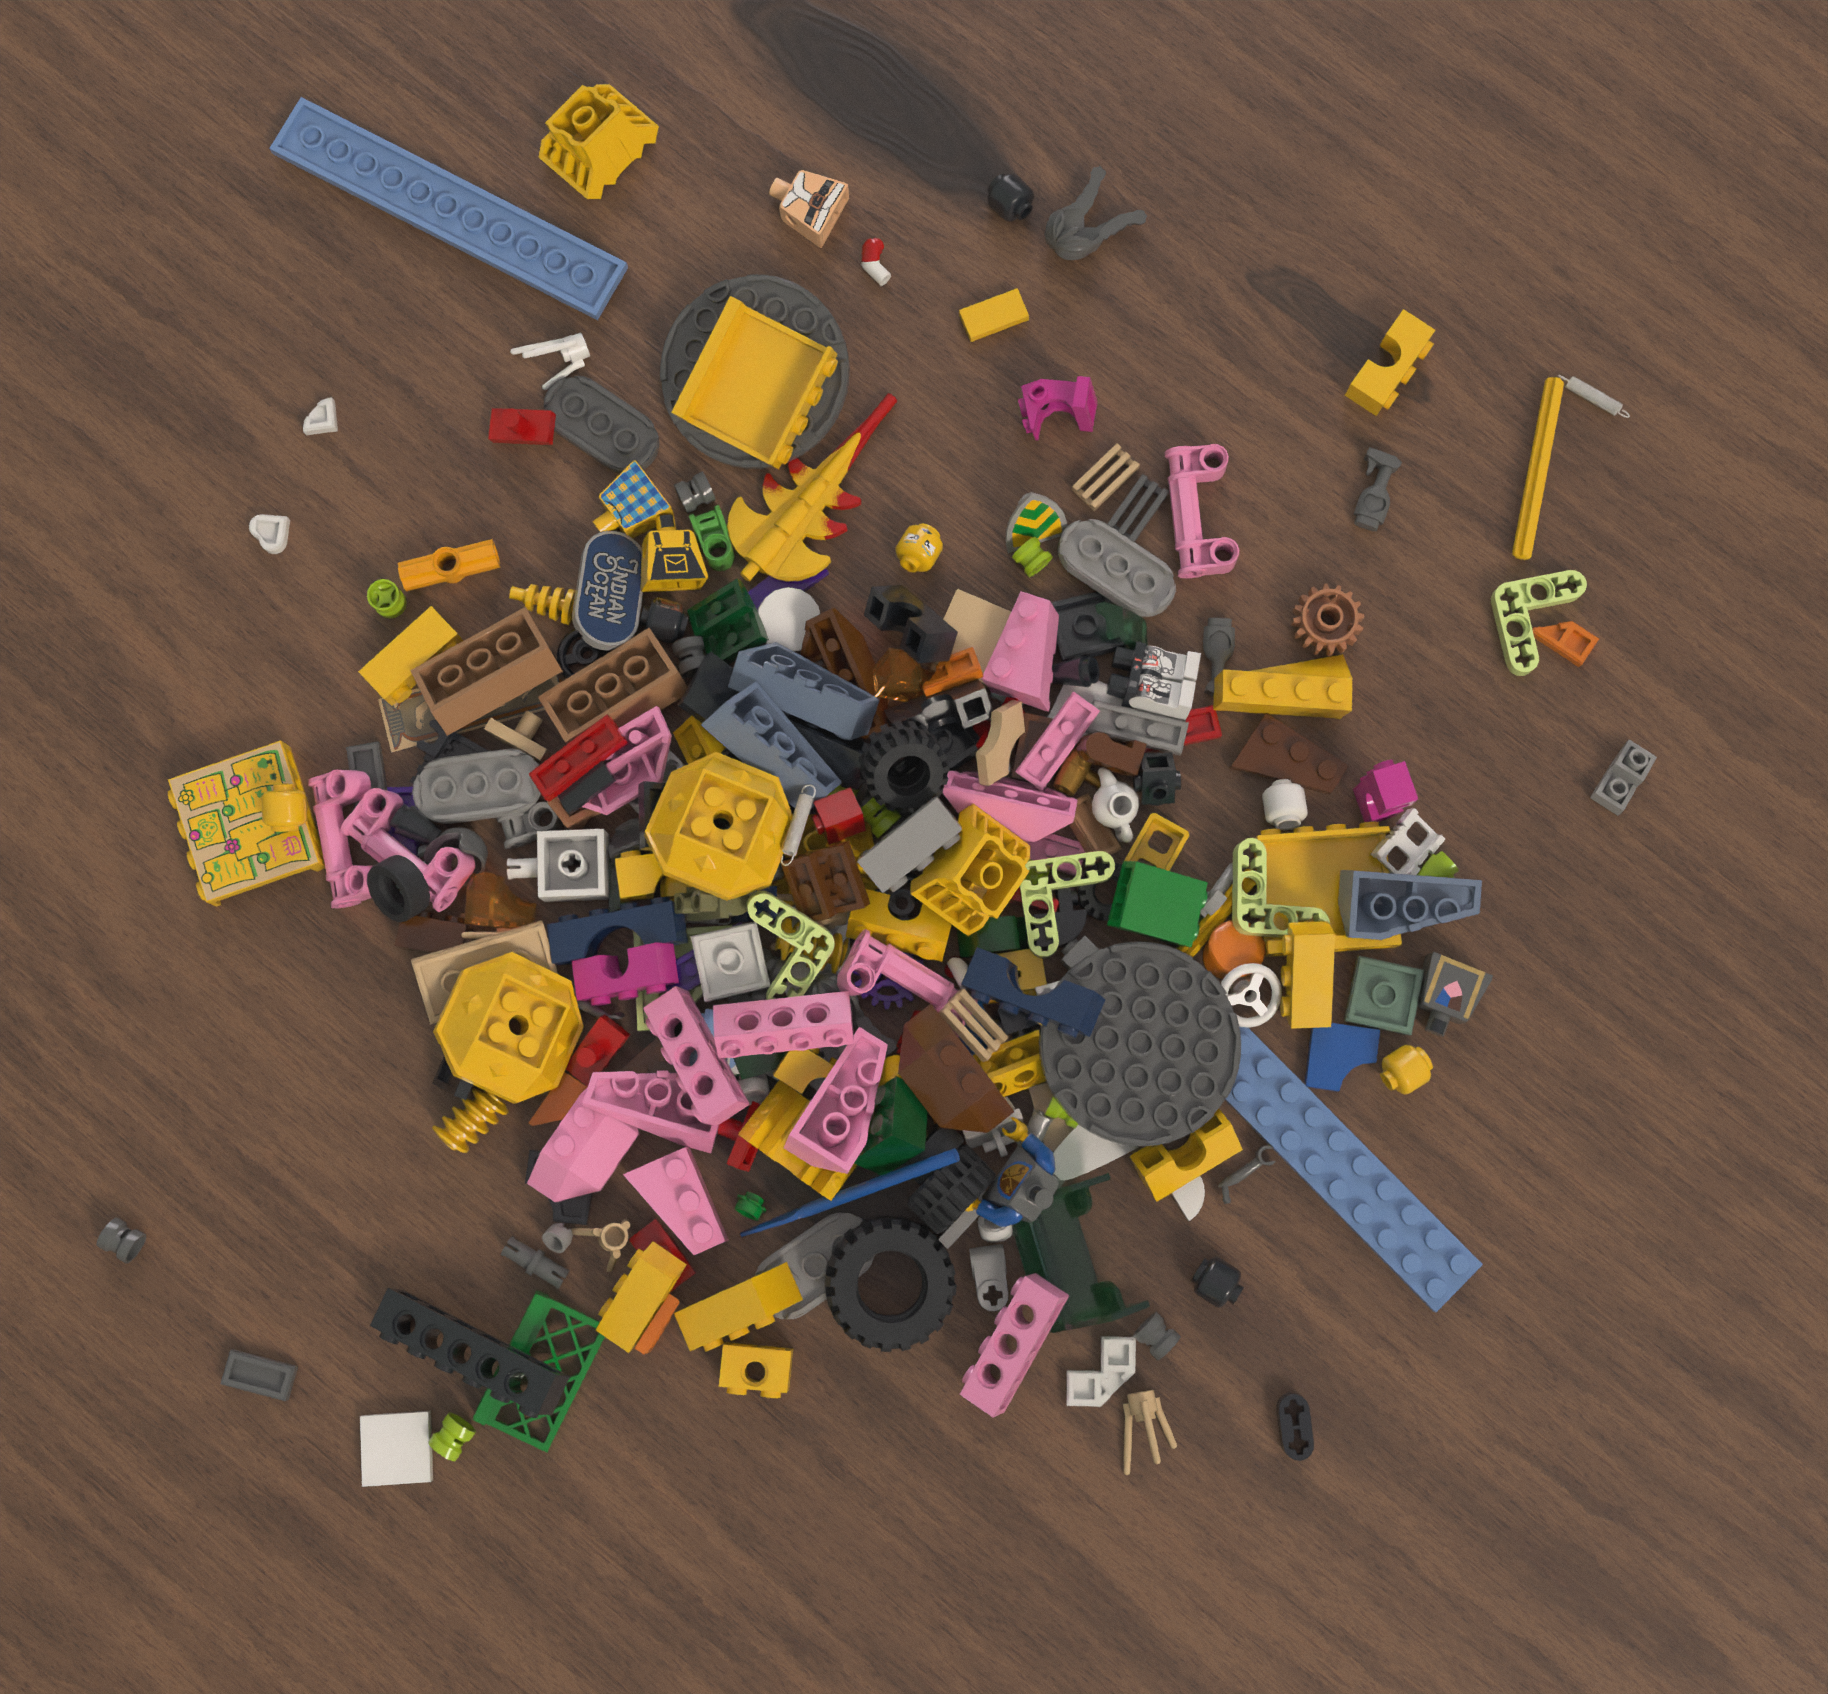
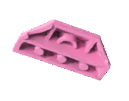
M657 706L619 728L628 743L605 761L616 781L583 805V808L608 815L638 798V784L641 782H663L672 735L660 708Z
M949 771L947 774L948 782L947 785H944L943 794L958 814L974 803L1023 841L1036 842L1074 821L1078 800L1066 797L1061 792L1045 786L1041 791L1031 783L1006 777L1001 778L990 786L979 784L978 772L966 771L959 773L957 771Z
M587 1088L579 1095L540 1152L527 1182L528 1185L555 1203L601 1191L639 1135L637 1127L583 1106L582 1102Z

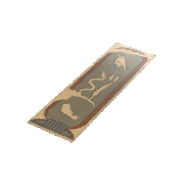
M554 676L455 732L460 734L485 727L490 718L498 722H504L522 717L525 711L531 713L544 711L545 708L538 696L564 680ZM419 688L412 690L411 695L401 703L396 702L393 706L383 698L378 699L391 753L416 746L420 740L428 743L438 739V733L429 725L431 720L436 719Z

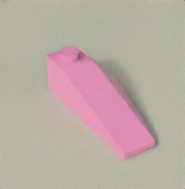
M860 1027L854 1034V1044L846 1046L790 1132L784 1149L811 1166L848 1174L866 1145L888 1044Z
M668 1070L636 1074L634 1071L593 1072L582 1102L583 1106L679 1145L707 1153L712 1152L719 1125L705 1124L695 1117L691 1109L693 1102L689 1094L683 1092L676 1081L678 1074L668 1073ZM709 1079L705 1084L706 1095L713 1088L712 1079Z

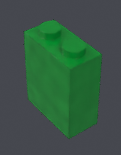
M1123 861L1107 926L1177 946L1192 947L1193 941H1195L1199 933L1198 920L1200 912L1207 901L1206 888L1208 882L1137 861Z

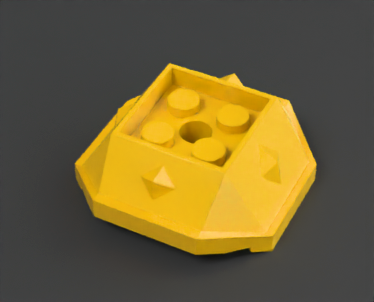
M714 752L670 773L646 827L644 836L663 875L728 901L756 890L759 891L770 887L784 854L782 850L793 815L779 777L721 753ZM717 818H724L730 823L731 827L722 830L717 828L713 821Z
M510 952L460 972L433 1033L438 1044L441 1045L453 1076L516 1104L558 1087L584 1026L572 981L514 952ZM511 1018L516 1019L521 1025L519 1035L513 1034L509 1029Z

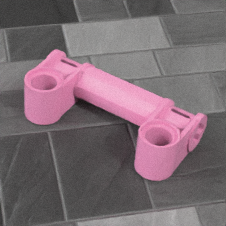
M1218 444L1192 447L1178 446L1165 451V458L1169 460L1170 476L1167 479L1175 550L1179 552L1181 569L1178 570V577L1188 579L1204 575L1228 573L1234 568L1239 556V548L1234 540L1227 537L1203 540L1197 483L1213 482L1223 477L1229 456L1225 448ZM1215 458L1221 465L1217 468H1210L1205 464V460ZM1225 550L1229 552L1231 559L1229 561H1220L1215 556V552Z
M337 769L308 779V786L312 787L315 806H313V812L316 815L326 868L325 877L326 881L330 882L333 901L330 903L331 908H346L358 905L361 901L372 898L367 885V874L373 866H353L348 837L341 832V826L344 822L343 807L360 801L364 794L371 789V781L367 773L363 771Z
M380 788L368 790L354 811L344 820L341 832L346 836H352L361 844V849L379 863L394 855L404 856L412 861L422 872L428 884L430 901L433 903V908L438 912L445 910L454 901L458 891L475 869L474 857L472 854L462 852L461 849L444 847L436 853L429 865L425 864L388 833L391 828L392 818L404 804L402 798L394 792ZM385 798L386 806L381 811L380 803ZM457 856L458 865L452 870L451 861Z
M864 929L856 938L851 947L850 954L837 976L839 990L841 992L849 991V996H856L870 991L881 973L932 1004L937 1012L959 991L954 988V983L928 969L891 944L885 945L870 936V931ZM853 971L861 976L862 983L859 988L855 987L851 982ZM952 1008L950 1011L963 1025H965V1021Z

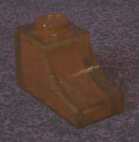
M889 647L872 668L875 696L903 702L909 701L925 694L922 686L926 681H930L934 673L920 667V663H917L904 650Z
M489 872L472 873L466 889L465 924L505 929L518 928L534 923L537 904L522 900L513 894L505 883L506 877L496 876Z

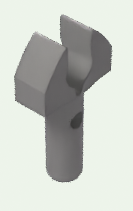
M1233 863L1227 866L1213 888L1207 892L1206 904L1200 912L1204 918L1207 914L1213 915L1226 901L1227 897L1224 894L1233 882Z

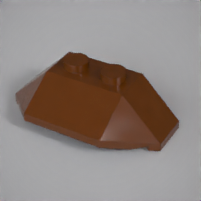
M831 608L807 620L800 655L880 699L870 730L867 735L861 736V738H868L873 731L876 734L881 732L880 726L887 724L884 710L888 709V693L863 635L836 608Z
M932 1004L928 1005L904 1024L898 1074L940 1128L988 1133L1014 1113L992 1080Z

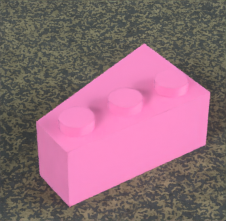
M1020 592L984 671V677L981 678L992 693L1003 697L1017 698L1024 704L1047 712L1050 710L1049 692L1050 683L1053 680L1052 663L1053 654H1055L1059 621V615L1050 600Z
M684 1147L623 1174L693 1255L729 1241L690 1147Z

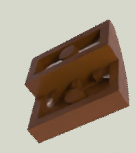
M849 841L796 855L787 866L781 863L797 910L814 921L830 919L838 913L863 909L870 904ZM792 857L782 860L783 863L788 864Z

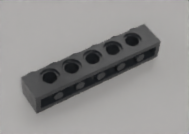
M387 1288L370 1324L371 1327L381 1332L379 1335L381 1339L396 1345L399 1342L407 1345L406 1351L418 1358L425 1359L426 1356L435 1360L434 1366L450 1374L456 1371L464 1375L462 1378L464 1383L475 1388H481L482 1385L492 1390L490 1393L491 1397L504 1403H509L511 1400L519 1404L518 1411L532 1418H538V1415L553 1414L570 1378L569 1375L405 1290ZM414 1318L416 1325L411 1333L410 1322ZM440 1332H442L443 1342L441 1346L438 1347L437 1337L440 1334ZM469 1346L471 1349L470 1359L466 1362L464 1353L467 1347ZM498 1361L499 1372L494 1377L492 1367ZM525 1375L528 1380V1385L526 1390L523 1392L520 1387V1382L523 1376Z

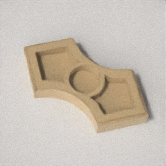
M1011 700L991 712V727L988 737L983 746L976 752L979 784L990 786L1009 774V758L1012 748L1017 739L1025 732L1022 701Z

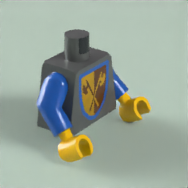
M1011 1117V1119L1016 1122V1130L1011 1133L1002 1127V1132L1015 1142L1021 1141L1022 1145H1018L982 1196L983 1200L980 1201L977 1198L965 1210L969 1212L975 1209L977 1215L1000 1227H1007L1019 1223L1021 1220L1031 1223L1035 1221L1043 1209H1047L1052 1205L1053 1194L1060 1185V1181L1054 1175L1056 1168L1053 1152L1034 1134L1028 1135L1026 1124L1015 1117Z

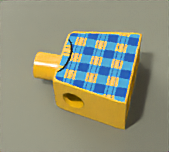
M634 460L599 495V499L606 512L592 522L599 532L613 531L619 527L626 536L634 538L655 528L656 517L661 515L674 516V513L669 503L637 461Z

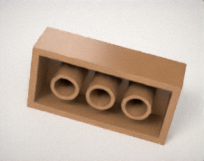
M526 607L410 670L431 713L447 736L563 672Z
M648 628L538 696L563 740L568 744L606 714L611 716L618 728L656 706L660 710L666 708L682 698L688 687L651 629Z

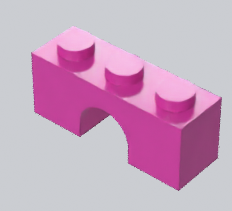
M1393 759L1374 765V769L1366 772L1367 775L1361 777V782L1353 789L1364 822H1380L1396 817L1404 811L1403 807L1410 806L1418 800L1405 761L1394 764Z
M651 943L628 948L629 963L624 975L619 967L618 956L597 955L572 961L577 1001H590L591 1006L610 1004V998L618 996L619 1000L638 998V992L646 990L647 994L666 992V986L679 983L674 944Z

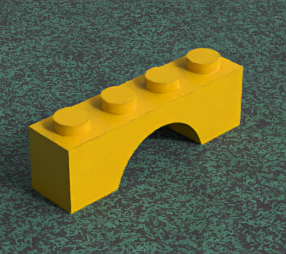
M635 850L621 853V858H615L620 903L653 898L658 883L665 876L654 854L641 855L640 851Z

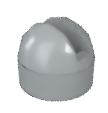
M564 1223L551 1225L542 1236L544 1244L556 1253L564 1252L572 1241L571 1228L567 1230L563 1227Z

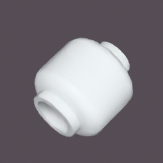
M1276 780L1262 794L1266 821L1275 826L1276 829L1291 830L1297 828L1308 815L1304 789L1298 784L1291 783V780Z

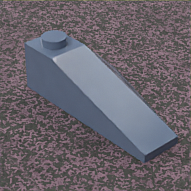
M1340 870L1338 905L1346 937L1383 940L1405 932H1413L1435 924L1480 914L1482 880Z

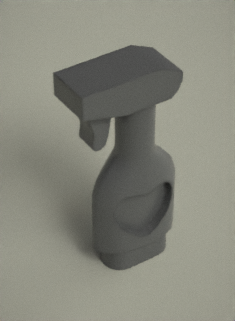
M1369 447L1364 457V460L1367 461L1365 475H1370L1374 467L1378 468L1379 471L1375 483L1360 494L1354 511L1356 516L1354 524L1375 532L1379 525H1383L1390 506V497L1386 487L1391 473H1395L1402 462L1394 455Z
M1208 618V624L1204 627L1203 650L1206 657L1212 663L1211 681L1206 685L1204 693L1210 696H1214V678L1225 668V662L1229 660L1234 652L1235 628L1232 627V619Z

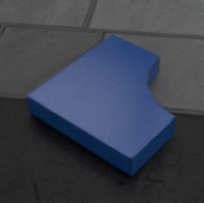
M1331 1023V1027L1311 1028L1304 1084L1309 1088L1340 1091L1343 1079L1353 1068L1362 1064H1374L1377 1062L1380 1030Z

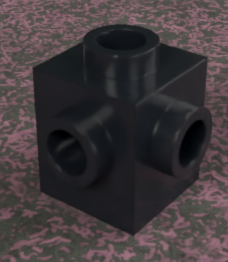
M1172 752L1144 753L1138 775L1133 776V789L1135 792L1140 793L1142 805L1159 806L1175 803V790H1181L1180 770L1176 771Z

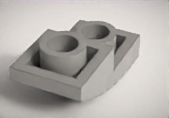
M1628 740L1603 775L1590 798L1617 816L1620 815L1626 808L1636 788L1645 780L1657 757L1633 741Z

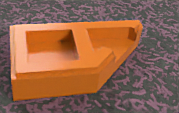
M1573 621L1545 627L1539 626L1532 629L1536 640L1577 667L1584 663L1599 638Z
M971 647L951 654L949 661L939 662L935 667L936 672L930 681H926L922 687L926 697L984 677L974 648Z
M564 1071L558 1087L550 1090L529 1121V1124L538 1126L563 1120L587 1086Z
M670 1293L668 1294L635 1346L636 1350L644 1355L652 1351L680 1303L678 1298Z

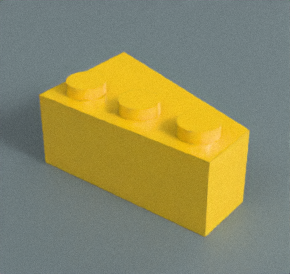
M785 1262L679 1310L674 1315L689 1350L692 1351L703 1346L705 1352L724 1344L722 1339L724 1336L728 1335L732 1341L749 1333L747 1326L754 1324L756 1329H760L775 1322L774 1314L802 1301L803 1298L788 1263Z

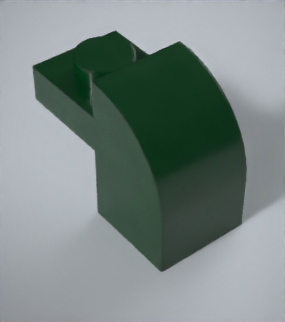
M1002 916L997 919L989 918L983 928L970 936L956 928L960 958H973L977 947L994 954L1030 949L1024 917Z

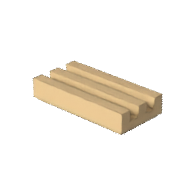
M1118 443L1072 486L1071 490L1093 511L1139 469L1140 464L1133 461L1127 452L1124 453ZM1117 456L1119 459L1084 492L1082 488ZM1125 464L1128 468L1095 500H1092L1090 496Z
M964 988L959 990L938 1012L982 1062L988 1061L991 1058V1054L1000 1048L999 1045L1009 1038L979 1004L970 997ZM952 1008L961 1016L967 1026L987 1045L986 1049L950 1011Z

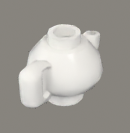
M1104 767L1100 768L1098 775L1101 787L1093 797V814L1101 824L1115 830L1118 841L1128 843L1133 839L1129 823L1137 815L1139 796L1130 785L1117 781L1110 770Z

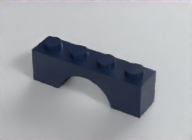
M671 897L651 899V905L641 907L640 903L620 905V911L610 913L609 909L589 911V917L578 918L576 914L560 916L557 923L547 924L552 964L572 965V961L597 956L598 949L603 940L612 932L622 928L633 930L641 938L644 945L651 943H673L674 945L688 943L684 914H675L674 901H671Z
M978 947L961 985L972 991L970 997L977 1001L988 1004L990 999L1000 1003L998 1008L1013 1015H1017L1019 1010L1028 1013V1020L1045 1027L1048 1022L1059 1025L1057 1031L1076 1038L1078 1033L1087 1037L1091 1036L1106 1000L1097 992L1066 980L1047 994L1040 996L1026 995L1021 990L1018 982V966L1005 957Z

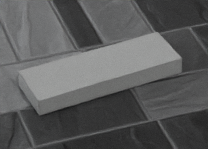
M1093 699L1092 705L1100 710V712L1085 733L1102 732L1111 739L1121 742L1137 740L1146 743V748L1166 753L1172 752V754L1181 756L1189 722Z

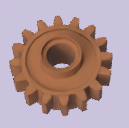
M1324 584L1320 591L1312 587L1308 592L1309 597L1302 594L1298 600L1300 605H1295L1292 613L1299 617L1291 621V626L1299 627V630L1294 635L1295 639L1301 637L1305 639L1302 647L1305 649L1313 645L1315 646V655L1321 649H1325L1327 656H1331L1335 648L1340 653H1343L1347 649L1346 643L1353 646L1357 641L1355 635H1359L1363 631V627L1358 625V623L1364 619V614L1358 613L1357 610L1361 605L1360 601L1354 602L1351 599L1353 593L1351 591L1348 593L1342 592L1340 585L1335 589H1329L1328 584ZM1321 615H1330L1334 619L1335 625L1325 624L1321 619Z

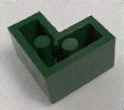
M897 1076L877 1089L874 1102V1117L870 1121L866 1145L854 1162V1164L879 1175L893 1171L925 1150L927 1110L905 1081Z

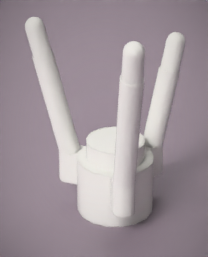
M581 332L561 339L513 348L510 351L513 355L523 353V358H530L560 350L564 361L572 362V364L543 384V390L549 389L556 381L565 378L574 370L584 367L583 359L590 357Z

